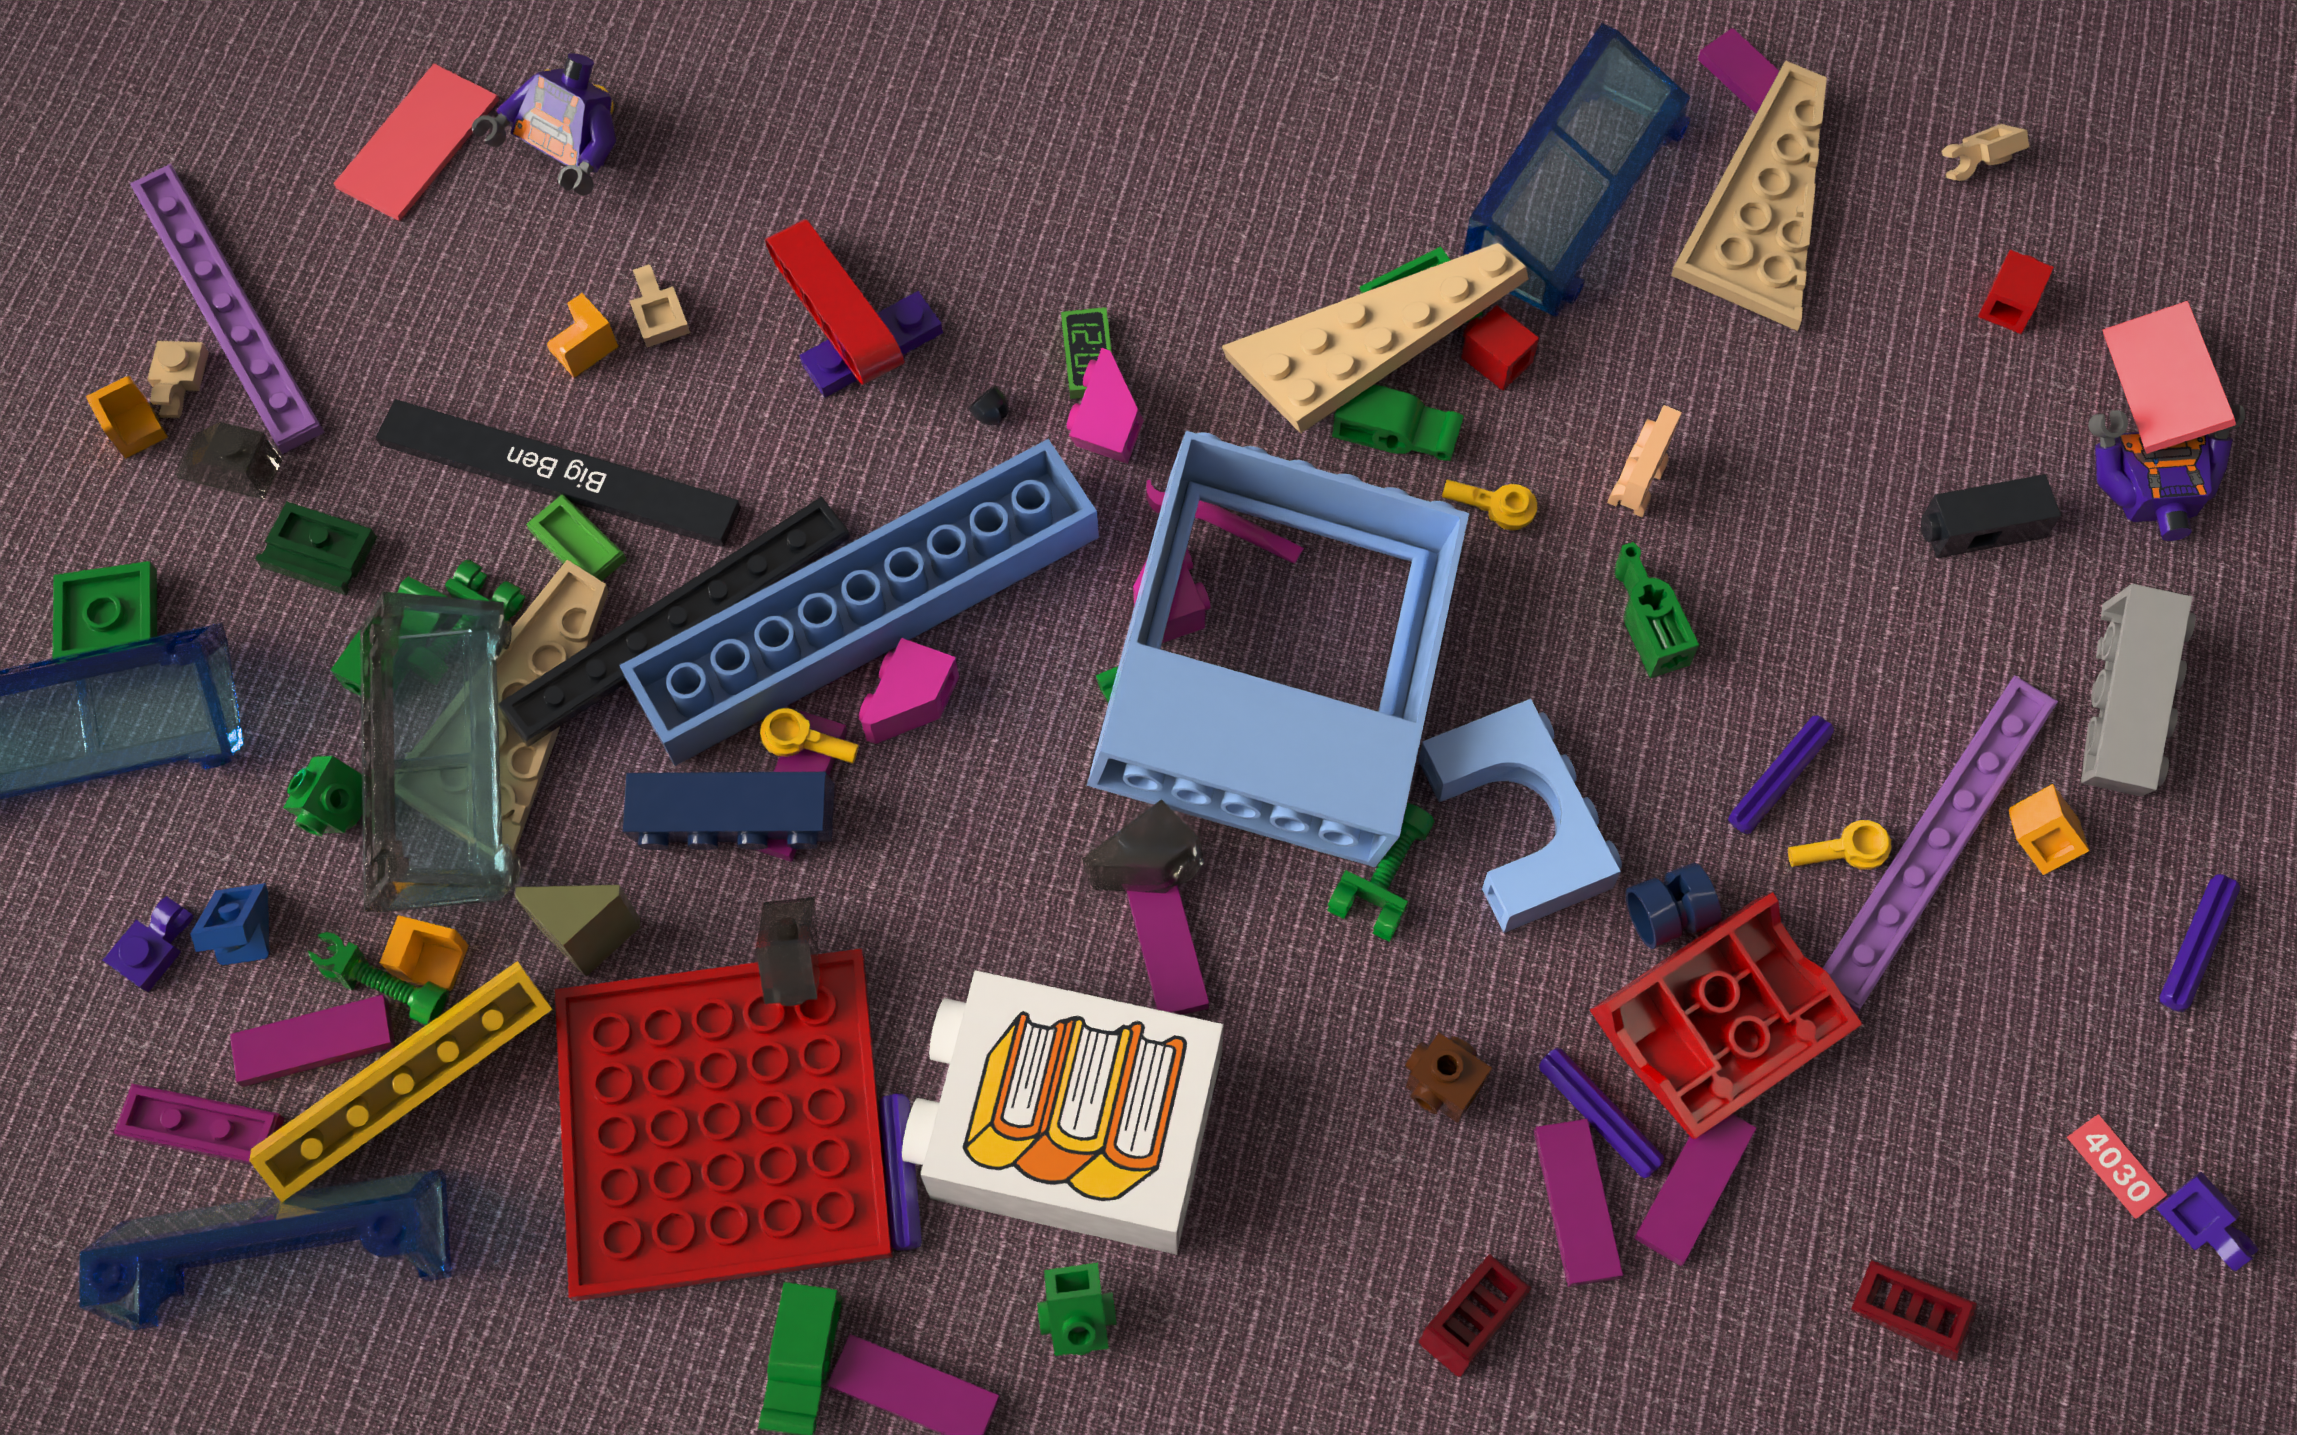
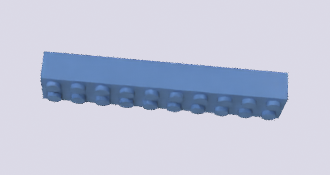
M1047 439L619 666L673 764L676 766L764 719L771 712L790 705L898 646L901 638L910 640L1096 540L1099 538L1097 510L1050 440Z

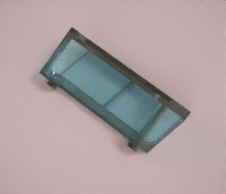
M383 592L360 629L364 912H392L500 901L518 881L520 872L519 857L517 854H512L508 844H502L497 659L500 656L501 650L509 648L512 635L510 621L504 620V602Z

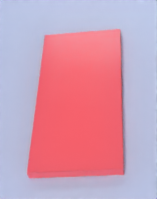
M433 64L334 182L336 189L401 221L471 136L474 121L480 116L488 115L498 103V96Z
M2188 301L2102 330L2146 454L2236 425L2235 418Z

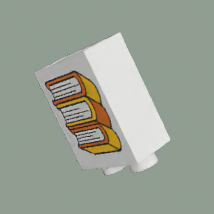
M975 970L966 1003L944 998L939 1006L933 1026L929 1056L930 1060L950 1065L940 1103L921 1098L915 1100L905 1130L902 1160L923 1165L920 1175L930 1199L1177 1255L1222 1056L1223 1024Z

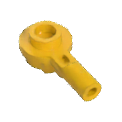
M1447 479L1442 498L1488 511L1489 519L1495 521L1506 530H1519L1526 527L1533 521L1537 513L1535 495L1528 488L1517 484L1501 486L1498 490L1492 492Z
M777 709L767 715L761 724L760 737L762 744L769 752L777 756L788 757L798 754L803 749H808L850 763H854L859 749L858 744L811 730L809 720L793 709Z
M1859 820L1847 826L1840 839L1788 847V858L1792 867L1844 858L1853 867L1871 870L1881 866L1887 860L1891 851V838L1880 824L1870 820Z

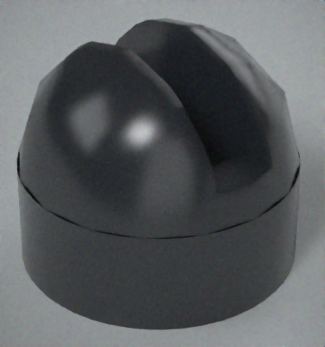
M995 384L968 407V410L982 424L998 425L1001 422V418H1006L1009 412V402Z

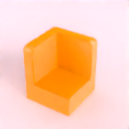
M583 293L567 303L575 323L547 343L550 352L574 378L618 348L609 322Z
M126 376L86 396L103 431L125 459L168 438L150 402L130 376Z
M2053 784L2009 808L2008 811L2017 841L2043 875L2089 851L2080 820Z
M398 915L380 964L391 975L396 976L397 979L400 978L404 981L425 985V983L430 981L451 991L469 945L455 929Z

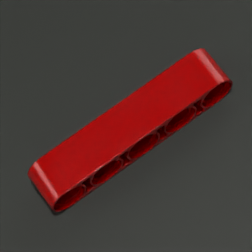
M803 219L765 239L766 247L776 267L861 385H865L905 363L899 345L890 330L807 219Z

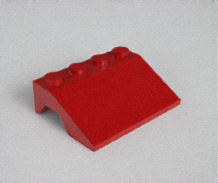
M1773 892L1751 901L1590 1009V1012L1618 1054L1692 1139L1701 1136L1862 1025V1022L1827 971L1804 957L1781 923L1779 901Z

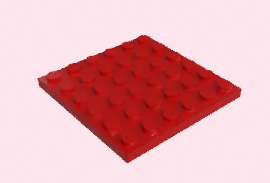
M862 948L555 989L568 1296L573 1302L893 1258L865 956Z

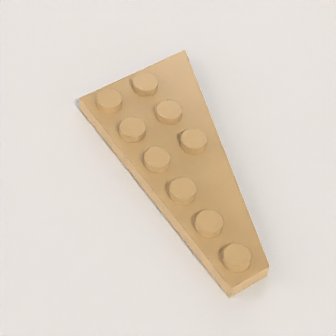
M1785 61L1676 261L1671 276L1798 331L1802 321V298L1806 283V260L1810 244L1816 186L1815 174L1819 158L1818 145L1823 119L1827 77Z
M1496 243L1223 345L1222 349L1226 359L1300 433H1303L1529 279L1527 269L1524 264L1503 246Z
M566 560L385 785V788L391 795L508 871L560 727L527 747L500 711L498 703L590 645L609 593L607 585L569 560Z

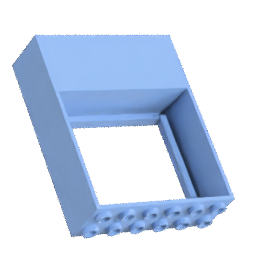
M1186 431L1169 476L1087 786L1376 867L1400 837L1469 513L1457 510L1451 504L1443 501L1429 502L1409 496L1399 488H1381L1364 483L1358 477L1351 474H1333L1316 469L1312 464L1303 460L1289 461L1268 455L1265 450L1258 447H1241L1227 443L1210 433ZM1199 500L1412 562L1378 712L1160 649Z

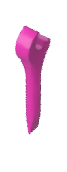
M1148 480L1146 483V499L1149 506L1160 514L1165 492L1154 489L1151 485V480ZM1199 500L1195 518L1207 521L1295 564L1304 549L1222 507Z

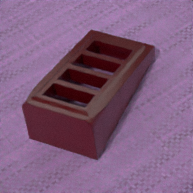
M1489 1254L1426 1326L1419 1339V1344L1453 1374L1461 1377L1527 1297L1532 1288ZM1487 1279L1509 1299L1505 1303L1485 1288L1481 1282ZM1472 1295L1495 1314L1494 1317L1491 1319L1469 1301L1468 1298ZM1458 1312L1480 1331L1478 1336L1456 1319L1454 1315Z
M1871 1260L1851 1311L1933 1352L1958 1362L1977 1313V1303ZM1882 1281L1891 1284L1892 1287L1883 1309L1873 1306ZM1905 1291L1913 1296L1904 1318L1894 1315L1902 1293ZM1924 1301L1934 1305L1926 1327L1916 1324ZM1946 1311L1955 1315L1948 1336L1937 1333Z

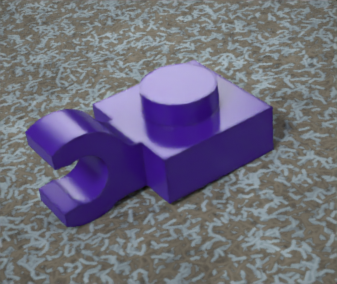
M166 896L153 910L149 926L147 927L138 920H135L102 961L144 991L149 992L181 953L171 942L189 925L194 915Z
M2202 1172L2195 1175L2156 1207L2161 1215L2194 1250L2208 1242L2217 1251L2222 1260L2235 1272L2252 1260V1255L2259 1250L2246 1234L2230 1225L2241 1213Z

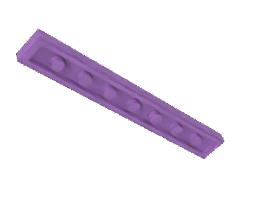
M169 164L130 183L281 453L284 454L325 433L173 166Z
M2015 675L1823 966V969L1830 975L1855 1014L1861 1009L2058 703L2057 700Z

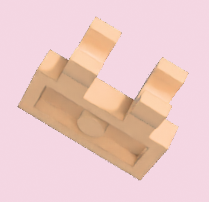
M1664 405L1656 422L1647 419L1637 443L1630 452L1620 479L1611 492L1608 504L1617 506L1621 500V505L1633 509L1635 515L1643 517L1651 499L1650 485L1654 478L1661 479L1669 461L1666 452L1682 412Z

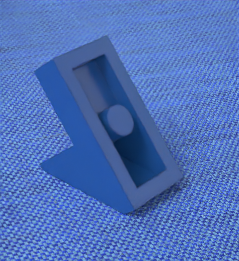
M266 883L216 890L190 933L195 951L200 952L214 949L217 962L220 965L267 958L270 950L269 905Z

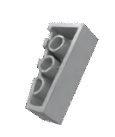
M2130 584L2102 604L2101 620L2109 621L2110 624L2104 638L2101 637L2098 640L2096 658L2106 662L2105 669L2100 671L2097 680L2092 686L2091 702L2093 707L2100 709L2099 717H2092L2088 724L2081 777L2082 784L2142 797L2157 790V786H2161L2164 783L2169 767L2168 757L2163 756L2166 737L2170 738L2172 736L2178 719L2177 709L2172 708L2175 689L2179 690L2181 688L2187 670L2186 661L2181 660L2184 642H2188L2193 634L2196 622L2195 613L2190 612L2193 596Z

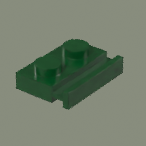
M287 501L265 540L267 546L262 554H257L255 560L261 568L347 596L349 592L348 585L352 577H357L377 536L371 528Z

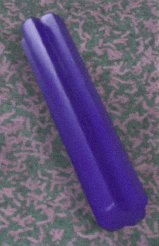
M1819 715L1812 716L1733 809L1728 818L1729 823L1743 834L1751 833L1831 738V735L1834 733L1833 725Z
M2217 874L2209 881L2159 996L2160 1002L2164 1006L2177 1012H2184L2191 1006L2240 891V884L2237 880L2223 874Z
M1557 1047L1551 1050L1541 1060L1539 1064L1540 1071L1588 1119V1122L1640 1177L1647 1178L1660 1168L1665 1160L1660 1151L1561 1048Z
M892 1094L881 1097L879 1101L891 1246L894 1249L907 1251L919 1248L922 1244L915 1163L902 1160L903 1140L911 1112L910 1100L904 1094Z

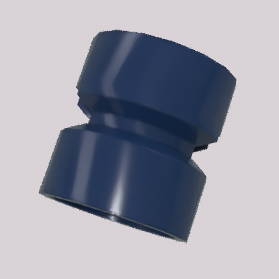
M1695 862L1666 873L1664 882L1655 877L1626 889L1625 897L1630 918L1639 937L1650 949H1655L1680 939L1683 929L1693 934L1717 925L1721 921V908L1714 886L1707 873Z

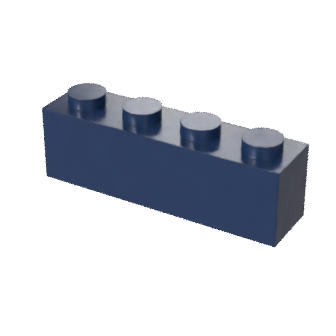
M826 772L626 773L623 833L638 843L639 848L648 850L668 849L669 842H688L687 846L689 848L699 850L717 849L718 842H737V847L760 850L768 847V840H787V847L793 849H815L818 842H832L835 783Z

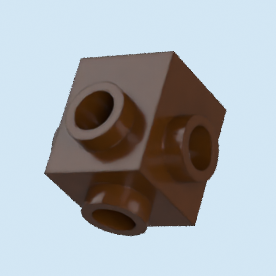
M1439 1032L1430 1045L1421 1041L1405 1064V1068L1411 1071L1406 1088L1412 1092L1411 1098L1426 1111L1433 1114L1441 1111L1459 1123L1487 1082L1492 1067L1476 1057L1477 1051L1463 1039L1456 1036H1451L1449 1039Z

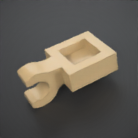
M2000 124L1963 138L1962 144L1948 145L1942 150L1943 156L1950 158L1959 156L1960 163L1956 169L1946 172V178L1963 181L1972 176L1980 161H1984L1986 165H1997L2011 160L2013 153L2029 147L2027 130Z
M650 264L634 269L633 272L642 297L631 300L630 304L646 347L648 348L689 334L690 330L674 287L660 291Z
M157 341L148 381L153 387L150 402L161 405L159 412L161 418H180L183 411L185 392L200 390L209 354L203 342Z

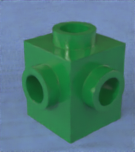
M334 756L312 757L307 768L301 769L291 780L287 788V793L290 796L283 808L297 816L294 823L298 827L315 836L322 837L324 833H345L346 829L352 828L362 816L364 811V804L362 802L374 781Z
M1098 1262L1044 1270L1047 1301L1037 1302L1041 1336L1052 1334L1054 1355H1085L1095 1350L1109 1349L1106 1326L1117 1325L1113 1292L1102 1293Z

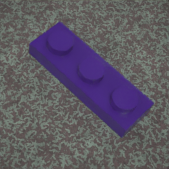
M919 291L877 313L894 336L903 355L943 334L941 322ZM829 339L799 355L802 366L824 398L857 381V378Z

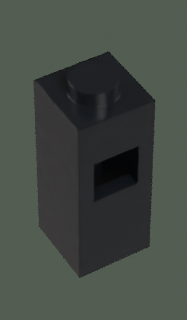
M2046 474L1935 494L1921 517V531L1924 539L1928 543L1931 542L1936 558H1942L2047 538L2060 519L2061 513Z

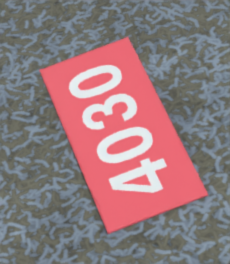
M2099 1114L2067 1137L2135 1219L2167 1196Z

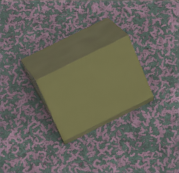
M620 885L516 887L515 898L538 929L585 977L640 928V917Z

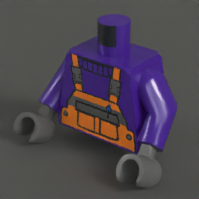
M569 53L567 55L564 69L560 68L534 74L497 109L499 114L497 117L492 118L488 115L478 117L472 124V131L478 137L483 136L488 129L493 127L492 133L484 141L490 147L501 146L506 140L504 128L507 125L512 126L510 134L566 165L558 175V183L567 191L573 188L580 196H586L593 191L594 182L590 174L592 172L597 173L600 167L604 165L605 159L616 143V135L610 113L612 99L609 93L589 83L594 62L592 59L577 53Z
M2234 404L2231 409L2236 422L2235 426L2148 454L2145 452L2139 432L2124 433L2128 427V419L2124 412L2120 410H2112L2110 412L2111 425L2108 430L2105 426V415H2093L2089 420L2088 427L2094 436L2100 437V443L2095 446L2098 486L2118 506H2122L2127 519L2132 522L2157 521L2163 540L2176 541L2189 536L2192 533L2189 518L2197 516L2204 505L2215 497L2227 470L2233 439L2228 437L2231 429H2236L2244 422L2245 410L2243 406Z

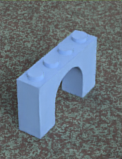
M1531 699L1422 741L1418 759L1439 802L1491 782L1509 781L1522 784L1534 790L1544 799L1553 814L1555 837L1548 845L1531 855L1487 872L1482 890L1503 933L1613 889L1622 867L1621 858L1615 845L1610 840L1605 842L1597 827L1599 818L1594 804L1588 797L1582 798L1574 783L1577 778L1571 760L1566 754L1560 756L1553 742L1554 730L1549 718L1544 712L1538 713Z

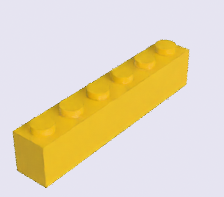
M518 961L257 1144L251 1149L249 1161L281 1203L550 1012L552 1010L551 1006Z

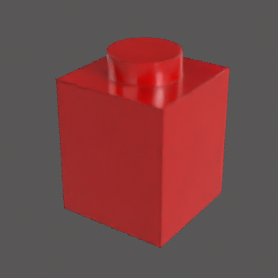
M2009 250L1993 281L1978 317L2022 334L2036 309L2054 267L2042 263L2032 256L2022 255Z
M1496 305L1484 317L1480 315L1472 319L1463 332L1465 341L1461 358L1504 391L1533 363L1539 337Z

